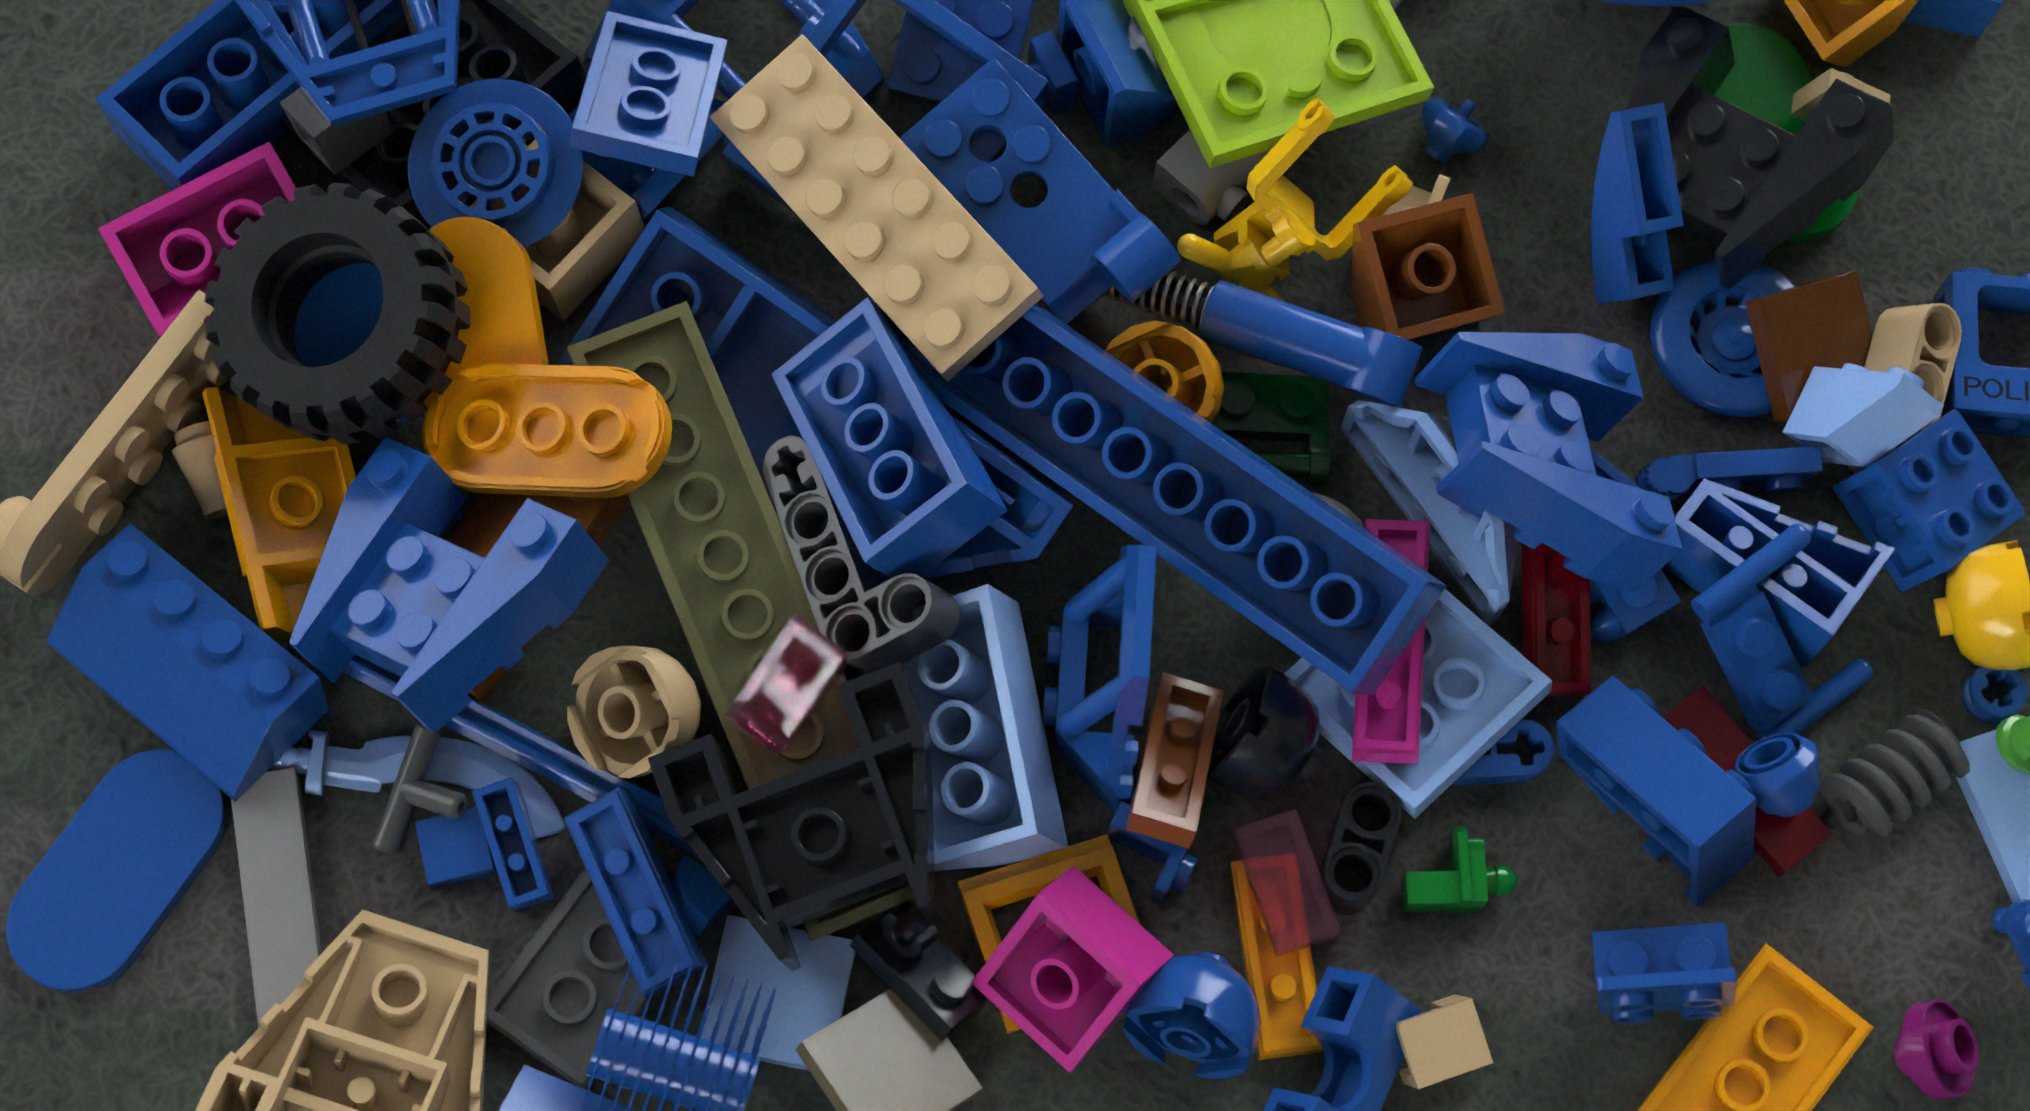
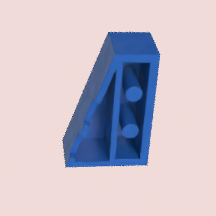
M1612 675L1556 722L1559 755L1613 815L1622 809L1643 828L1651 838L1642 847L1655 861L1663 854H1666L1691 882L1690 887L1684 893L1696 907L1700 906L1753 860L1757 798H1755L1752 787L1739 773L1733 770L1725 772L1707 756L1702 743L1690 731L1683 728L1677 730L1661 717L1657 706L1645 692L1638 688L1630 690Z

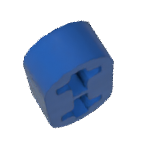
M1521 719L1485 755L1481 756L1466 770L1453 785L1506 784L1533 781L1543 774L1553 758L1554 743L1552 737L1545 727L1539 723ZM1517 736L1525 737L1527 747L1537 748L1539 753L1534 754L1528 766L1521 765L1518 755L1497 754V750L1511 748L1517 740Z

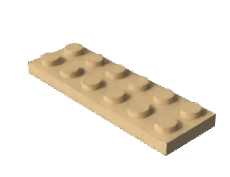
M803 34L710 116V119L947 382L1044 297L1032 280Z

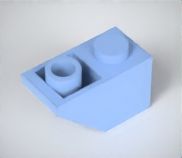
M1845 363L1842 369L1814 366L1782 433L1802 447L1817 446L1818 449H1821L1822 462L1868 467L1939 417L1944 405L1923 389L1925 383L1919 376L1902 368L1889 367L1887 372H1875L1851 363Z

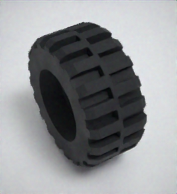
M333 183L328 186V193H326L316 184L297 188L294 191L295 200L287 202L281 196H277L262 205L261 208L265 215L256 222L247 217L234 231L240 238L231 251L224 247L222 248L214 263L215 266L221 269L218 281H209L207 284L204 302L214 307V315L206 316L204 319L205 334L207 340L219 346L213 350L211 356L219 373L230 379V388L243 401L290 430L293 429L311 439L325 442L331 437L342 444L361 443L365 438L364 430L378 439L397 432L398 426L395 420L404 416L414 422L427 412L428 407L423 401L432 391L442 396L452 382L450 378L444 375L450 362L458 364L462 362L467 345L458 339L459 329L467 330L470 327V307L457 298L465 295L467 286L462 272L452 265L454 256L446 245L402 206L396 205L387 196L374 190L368 189L361 192L352 184ZM359 263L376 265L383 284V304L380 317L371 335L354 353L336 363L321 367L304 366L300 361L295 345V323L305 296L320 279L338 268Z

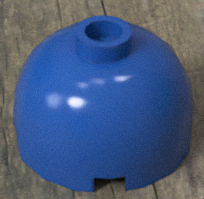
M1199 952L1197 954L1173 956L1156 972L1126 1009L1123 1031L1131 1044L1151 1060L1165 1065L1166 1050L1199 1062L1200 1064L1195 1070L1194 1076L1208 1079H1227L1243 1074L1248 1068L1250 1058L1255 1052L1258 1043L1261 1019L1256 993L1242 975L1233 969L1225 958L1210 952Z

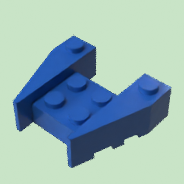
M1458 332L1414 378L1416 386L1444 394L1446 398L1459 464L1436 486L1437 494L1476 517H1479L1485 510L1517 528L1514 538L1532 549H1536L1541 543H1544L1565 555L1564 567L1582 578L1631 592H1636L1682 550L1669 497L1600 477L1596 474L1588 439L1599 442L1644 398L1631 349L1582 333Z
M385 437L347 489L289 644L326 680L332 683L337 681L354 655L360 656L401 676L391 694L428 731L436 734L473 701L468 693L499 666L502 665L507 671L526 655L521 647L546 625L549 624L555 630L574 613L609 562V559L576 519L528 498L486 558L439 538V535L464 502L466 496L452 483L449 476L431 456Z

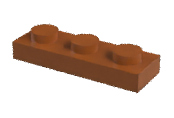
M1162 672L1154 695L1125 830L1190 849L1197 832L1224 690Z

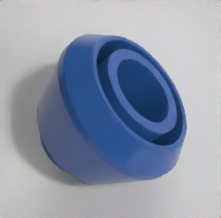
M1795 733L1773 734L1756 741L1738 756L1733 770L1739 773L1752 787L1755 798H1757L1756 806L1761 811L1767 814H1777L1781 817L1794 816L1806 810L1812 804L1813 797L1820 787L1818 749L1813 741Z

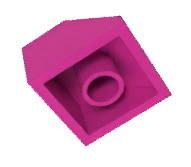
M1073 865L1037 894L972 982L973 986L1071 1073L1126 1014V1009L1132 1000L1174 954Z

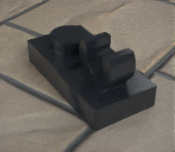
M907 900L899 906L889 909L857 933L849 946L938 1039L943 1041L984 1007L989 999L973 986L972 981L976 976L948 947L945 948L937 940L938 930L933 925L927 929L911 913L914 905Z

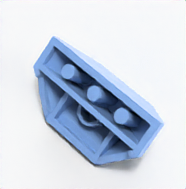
M1357 400L1349 405L1340 429L1408 520L1430 521L1429 548L1484 622L1489 626L1497 621L1510 599L1518 540L1514 538L1517 528L1486 510L1479 517H1476L1437 494L1436 486L1459 464L1451 422L1444 416Z

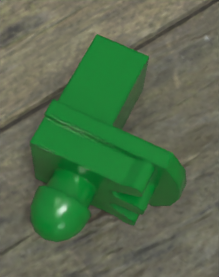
M1454 827L1451 829L1448 843L1450 871L1406 872L1400 880L1402 913H1480L1489 901L1488 894H1494L1495 897L1507 896L1516 889L1518 879L1515 872L1507 866L1494 865L1493 868H1486L1484 838L1468 839L1465 827Z

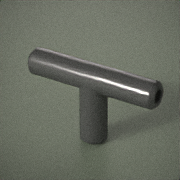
M422 724L415 726L372 845L374 849L392 855L398 852L414 806L453 819H458L466 811L467 799L464 794L424 781L440 736L439 731L434 734L428 731Z

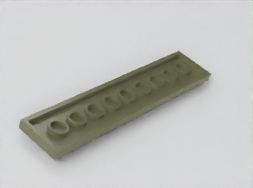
M687 301L567 346L573 365L612 366L633 371L659 391L669 408L672 420V438L665 460L654 476L641 487L626 495L747 789L749 790L859 748L837 685L847 682L838 659L828 652L823 643L784 531ZM908 882L806 921L803 925L812 942L881 915L889 909L899 906L904 901L909 900L912 902L915 898Z

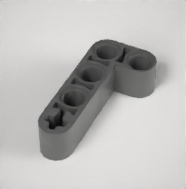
M787 436L772 444L764 456L762 466L764 479L823 643L828 652L835 658L866 673H871L897 662L903 664L943 643L952 636L958 626L960 617L959 606L953 595L917 574L904 573L884 582L881 573L864 562L804 440L797 436ZM826 518H828L827 527L825 528L823 533L818 536V530L820 525ZM849 572L847 584L838 593L840 580ZM925 598L924 611L920 617L913 621L914 609ZM870 628L868 641L858 650L861 635Z

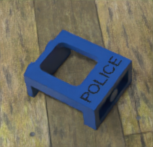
M1980 267L1952 271L1934 294V303L1948 304L1956 311L1962 329L1961 342L1941 417L1952 410H1958L1975 434L2030 438V368L1986 364L1979 356L1978 310L2030 314V273L2018 277L1994 275L1990 270Z

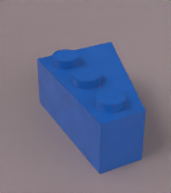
M1704 478L1674 517L1682 550L1663 567L1701 594L1790 526L1800 524L1806 527L1811 535L1810 544L1756 585L1758 591L1764 592L1797 663L1806 668L1836 633L1895 548L1877 541L1870 547L1837 535L1838 527L1819 520L1813 526L1779 513L1781 507L1779 505Z

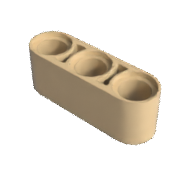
M1944 303L1886 309L1879 316L1864 368L1875 372H1887L1889 367H1898L1910 371L1924 381L1923 389L1944 405L1961 342L1962 329L1956 311L1950 305ZM1940 413L1939 417H1937V418L1934 419L1932 422H1930L1929 424H1927L1925 427H1923L1922 429H1920L1919 431H1917L1915 434H1913L1912 436H1910L1908 439H1906L1905 441H1903L1902 443H1900L1898 446H1900L1901 444H1903L1904 442H1906L1907 440H1909L1911 437H1913L1914 435H1916L1917 433H1919L1920 431H1922L1923 429H1925L1927 426H1929L1930 424H1932L1933 422H1935L1936 420H1938V419L1941 417V413ZM1848 465L1853 473L1863 468Z

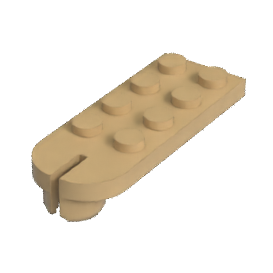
M198 290L32 501L24 496L7 498L0 503V576L27 594L39 595L55 586L64 578L97 534L104 536L115 527L123 513L122 502L136 484L140 486L145 485L153 478L162 463L163 455L161 452L172 440L174 434L182 428L195 424L201 412L200 402L204 399L202 394L204 389L214 385L222 386L229 380V378L219 373L211 357L213 350L219 346L206 339L204 319L206 316L214 315V307L204 302L206 294Z

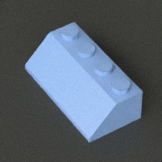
M989 584L953 595L959 606L960 617L958 626L952 636L943 643L901 664L910 681L931 737L935 871L1010 865L1067 848L1068 843L1046 734L1042 723L1043 720L1019 602ZM925 605L914 609L913 621L921 616Z

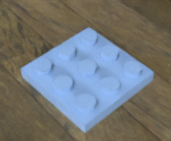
M1444 589L1426 616L1418 764L1352 761L1355 694L1304 658H1301L1284 673L1308 692L1317 706L1320 719V734L1373 782L1389 787L1399 798L1401 807L1414 819L1551 692L1552 680L1446 589Z

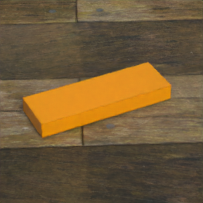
M1295 854L1231 861L1229 872L1246 982L1256 993L1261 1019L1259 1039L1256 1046L1258 1060L1323 1052L1318 1039L1301 1027L1317 991L1296 856Z

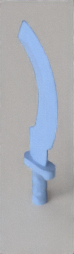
M310 730L308 735L311 741H313L312 749L300 747L295 749L291 747L270 769L280 770L295 767L298 774H307L305 781L306 794L323 796L325 785L377 793L380 791L382 784L395 782L412 735L384 737L366 741L363 748L357 750L329 746L328 732ZM439 736L424 781L457 784L475 790L512 777L519 783L536 839L561 833L565 828L561 813L552 797L542 784L523 766L483 745Z

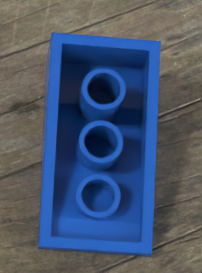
M869 297L865 298L771 374L864 562L889 578L904 573L917 574L922 577L1007 512L1003 501L976 453L876 303Z

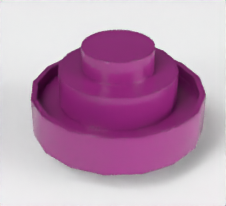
M1930 1000L1913 1004L1906 1011L1899 1037L1894 1044V1055L1901 1072L1909 1076L1918 1085L1922 1093L1932 1100L1963 1097L1971 1090L1975 1078V1068L1979 1059L1977 1040L1970 1025L1963 1020L1956 1008L1946 1000Z

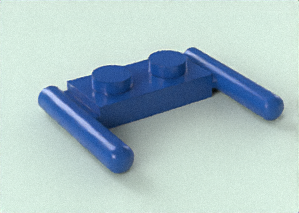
M1794 524L1691 601L1693 611L1703 620L1700 625L1749 726L1755 728L1758 733L1756 735L1757 741L1778 733L1789 732L1800 735L1870 681L1874 674L1873 668L1868 661L1857 658L1811 692L1764 592L1758 591L1756 587L1759 582L1810 544V532L1800 524Z

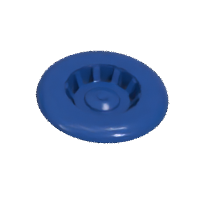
M479 80L448 93L424 116L411 143L408 157V179L411 194L418 210L431 227L456 217L481 218L506 229L524 248L533 245L550 234L564 220L579 193L583 175L582 150L569 147L573 122L565 110L548 94L534 86L516 80ZM493 119L491 123L482 124L483 121ZM512 121L521 124L516 130L507 127ZM536 139L538 148L529 150L525 141ZM452 150H454L452 155V161L449 162L450 153ZM532 164L540 165L537 178L530 177ZM455 176L458 185L452 190L450 180ZM523 187L529 188L530 191L517 202L515 195ZM469 194L478 198L475 208L466 205ZM504 201L505 208L492 210V202Z
M1715 259L1706 260L1685 269L1674 277L1675 289L1662 292L1659 295L1652 312L1650 339L1659 368L1680 394L1704 409L1733 417H1754L1771 413L1763 374L1755 373L1756 371L1762 373L1745 301L1792 288L1796 285L1785 275L1765 264L1760 265L1730 289L1721 286ZM1726 301L1737 302V303H1738V307H1737V306H1726L1725 302H1726ZM1710 305L1712 311L1706 315L1704 306ZM1690 323L1697 327L1696 332L1694 331L1693 327L1690 326Z

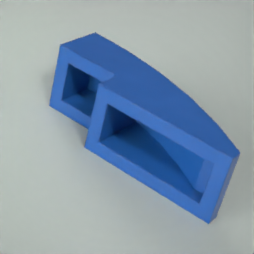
M1664 102L1615 111L1610 114L1601 145L1595 177L1591 219L1592 269L1596 303L1632 300L1675 289L1666 230L1684 225Z

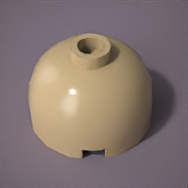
M628 645L609 647L592 654L576 671L571 684H579L576 692V705H569L567 707V721L574 745L587 763L598 771L608 770L615 775H619L617 776L618 778L626 779L645 776L653 773L648 757L694 740L700 724L701 701L695 681L680 662L660 649Z

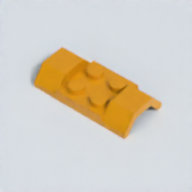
M219 387L205 388L202 394L217 451L214 460L242 575L248 578L259 628L272 638L282 642L290 641L347 489L356 478L348 444H342L331 437L325 442L308 438L257 411V408L246 403L240 397H235Z

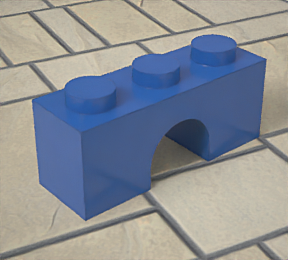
M1327 966L1301 1027L1314 1035L1322 1046L1325 1064L1321 1081L1310 1095L1274 1087L1263 1111H1381L1404 1057L1395 1028L1396 1024L1399 1021L1422 1014L1423 1011L1374 974Z

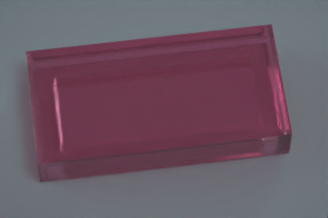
M1294 809L1234 828L1232 835L1276 957L1339 937L1341 930L1297 810Z

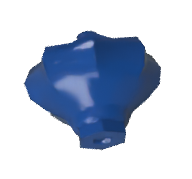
M1439 97L1425 102L1421 112L1423 124L1427 132V143L1423 147L1425 152L1445 164L1449 158L1456 154L1477 152L1485 148L1489 144L1490 134L1476 120L1470 117L1477 104L1467 98L1459 109Z

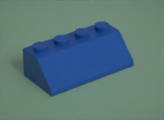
M131 523L82 566L47 638V642L52 649L235 802L329 711L320 677Z

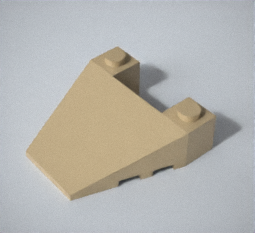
M362 909L304 972L305 979L280 1005L275 1003L260 1019L261 1026L236 1053L230 1051L217 1065L195 1111H483L489 950Z

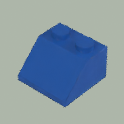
M1060 0L1056 39L1078 79L1077 93L1107 148H1112L1172 122L1176 99L1136 18L1128 14L1122 0Z

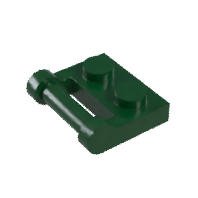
M1222 372L1224 383L1223 398L1220 411L1211 424L1233 439L1307 442V453L1250 451L1288 477L1307 478L1308 484L1327 485L1330 470V451L1328 447L1329 382L1303 375Z

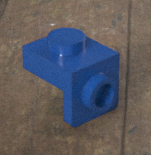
M1121 801L1110 824L1108 837L1116 843L1165 865L1150 899L1163 905L1170 889L1182 894L1198 858L1188 854V848L1125 830L1131 805Z

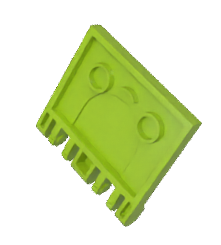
M1122 0L1128 14L1136 18L1209 169L1271 150L1294 126L1305 106L1316 98H1319L1335 115L1333 122L1325 131L1328 132L1427 101L1434 89L1389 0Z

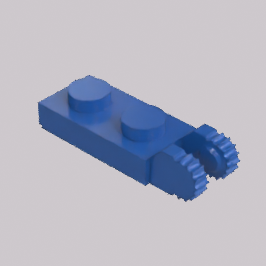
M1814 446L1696 453L1692 455L1669 456L1666 459L1662 456L1660 459L1655 458L1652 461L1653 463L1650 462L1638 471L1639 475L1635 477V484L1643 490L1669 497L1670 501L1684 494L1689 488H1697L1704 478L1740 492L1741 485L1764 484L1765 493L1768 494L1796 492L1804 489L1803 481H1807L1823 471L1821 449Z

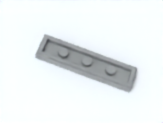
M295 767L266 772L236 802L231 799L258 1028L261 1026L260 1019L275 1003L280 1005L305 979L304 972L322 953L300 778Z

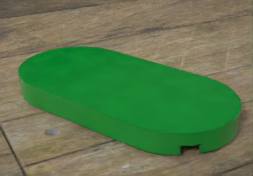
M1748 23L1726 25L1730 30L1735 65L1718 87L1714 96L1797 135L1806 121L1791 114L1793 93L1813 81L1798 51L1787 39L1769 28ZM1859 190L1845 201L1839 198L1816 216V223L1799 236L1794 233L1786 240L1809 242L1821 239L1834 232L1853 209Z

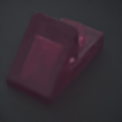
M794 614L782 629L725 716L777 756L788 746L819 699L838 684L842 677L848 654L800 616Z

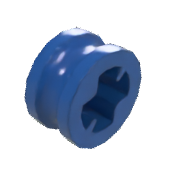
M1979 667L1966 679L1962 687V700L1966 710L1972 717L1989 724L2001 723L2002 720L2013 716L2024 706L2028 695V686L2025 678L2018 669L1991 670ZM1987 679H1992V687L2001 683L2006 689L2007 695L2001 700L2002 707L1998 706V699H1994L1989 703L1984 698L1982 690L1989 685Z

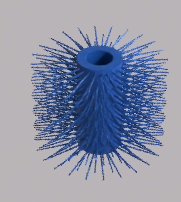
M636 944L614 1009L608 1008L586 1072V1075L591 1076L580 1111H583L594 1078L605 1081L596 1111L599 1109L608 1082L619 1085L611 1111H614L622 1087L633 1090L626 1111L630 1110L636 1091L646 1094L641 1111H645L650 1096L660 1098L656 1111H661L664 1100L673 1103L672 1111H676L679 1105L688 1107L686 1111H692L693 1109L697 1111H744L759 1066L760 1056L757 1055L767 1027L776 988L773 989L766 1010H764L751 1053L745 1052L743 1049L750 1033L749 1029L756 1012L755 1009L760 997L762 983L758 987L756 996L753 999L737 1049L729 1046L739 1018L749 979L746 980L744 988H742L724 1043L715 1042L732 989L734 974L726 990L710 1040L701 1038L721 970L715 979L696 1036L687 1033L707 966H705L683 1031L673 1029L693 961L688 970L669 1027L658 1023L679 957L672 972L656 1022L645 1020L665 952L642 1018L630 1014L652 948H650L628 1014L617 1011L638 946Z

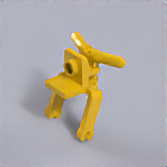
M1316 98L1305 106L1294 126L1259 163L1253 166V170L1248 174L1246 189L1255 202L1215 231L1214 243L1195 234H1185L1178 240L1177 250L1182 257L1217 272L1229 282L1236 279L1241 287L1284 301L1270 284L1276 277L1282 280L1290 274L1291 255L1300 256L1304 252L1309 254L1314 250L1326 261L1342 257L1353 246V224L1380 217L1391 205L1398 203L1408 194L1413 182L1407 178V174L1396 165L1392 166L1382 174L1378 182L1329 234H1319L1315 229L1313 201L1283 176L1286 170L1315 139L1329 128L1335 118L1330 108L1319 98Z

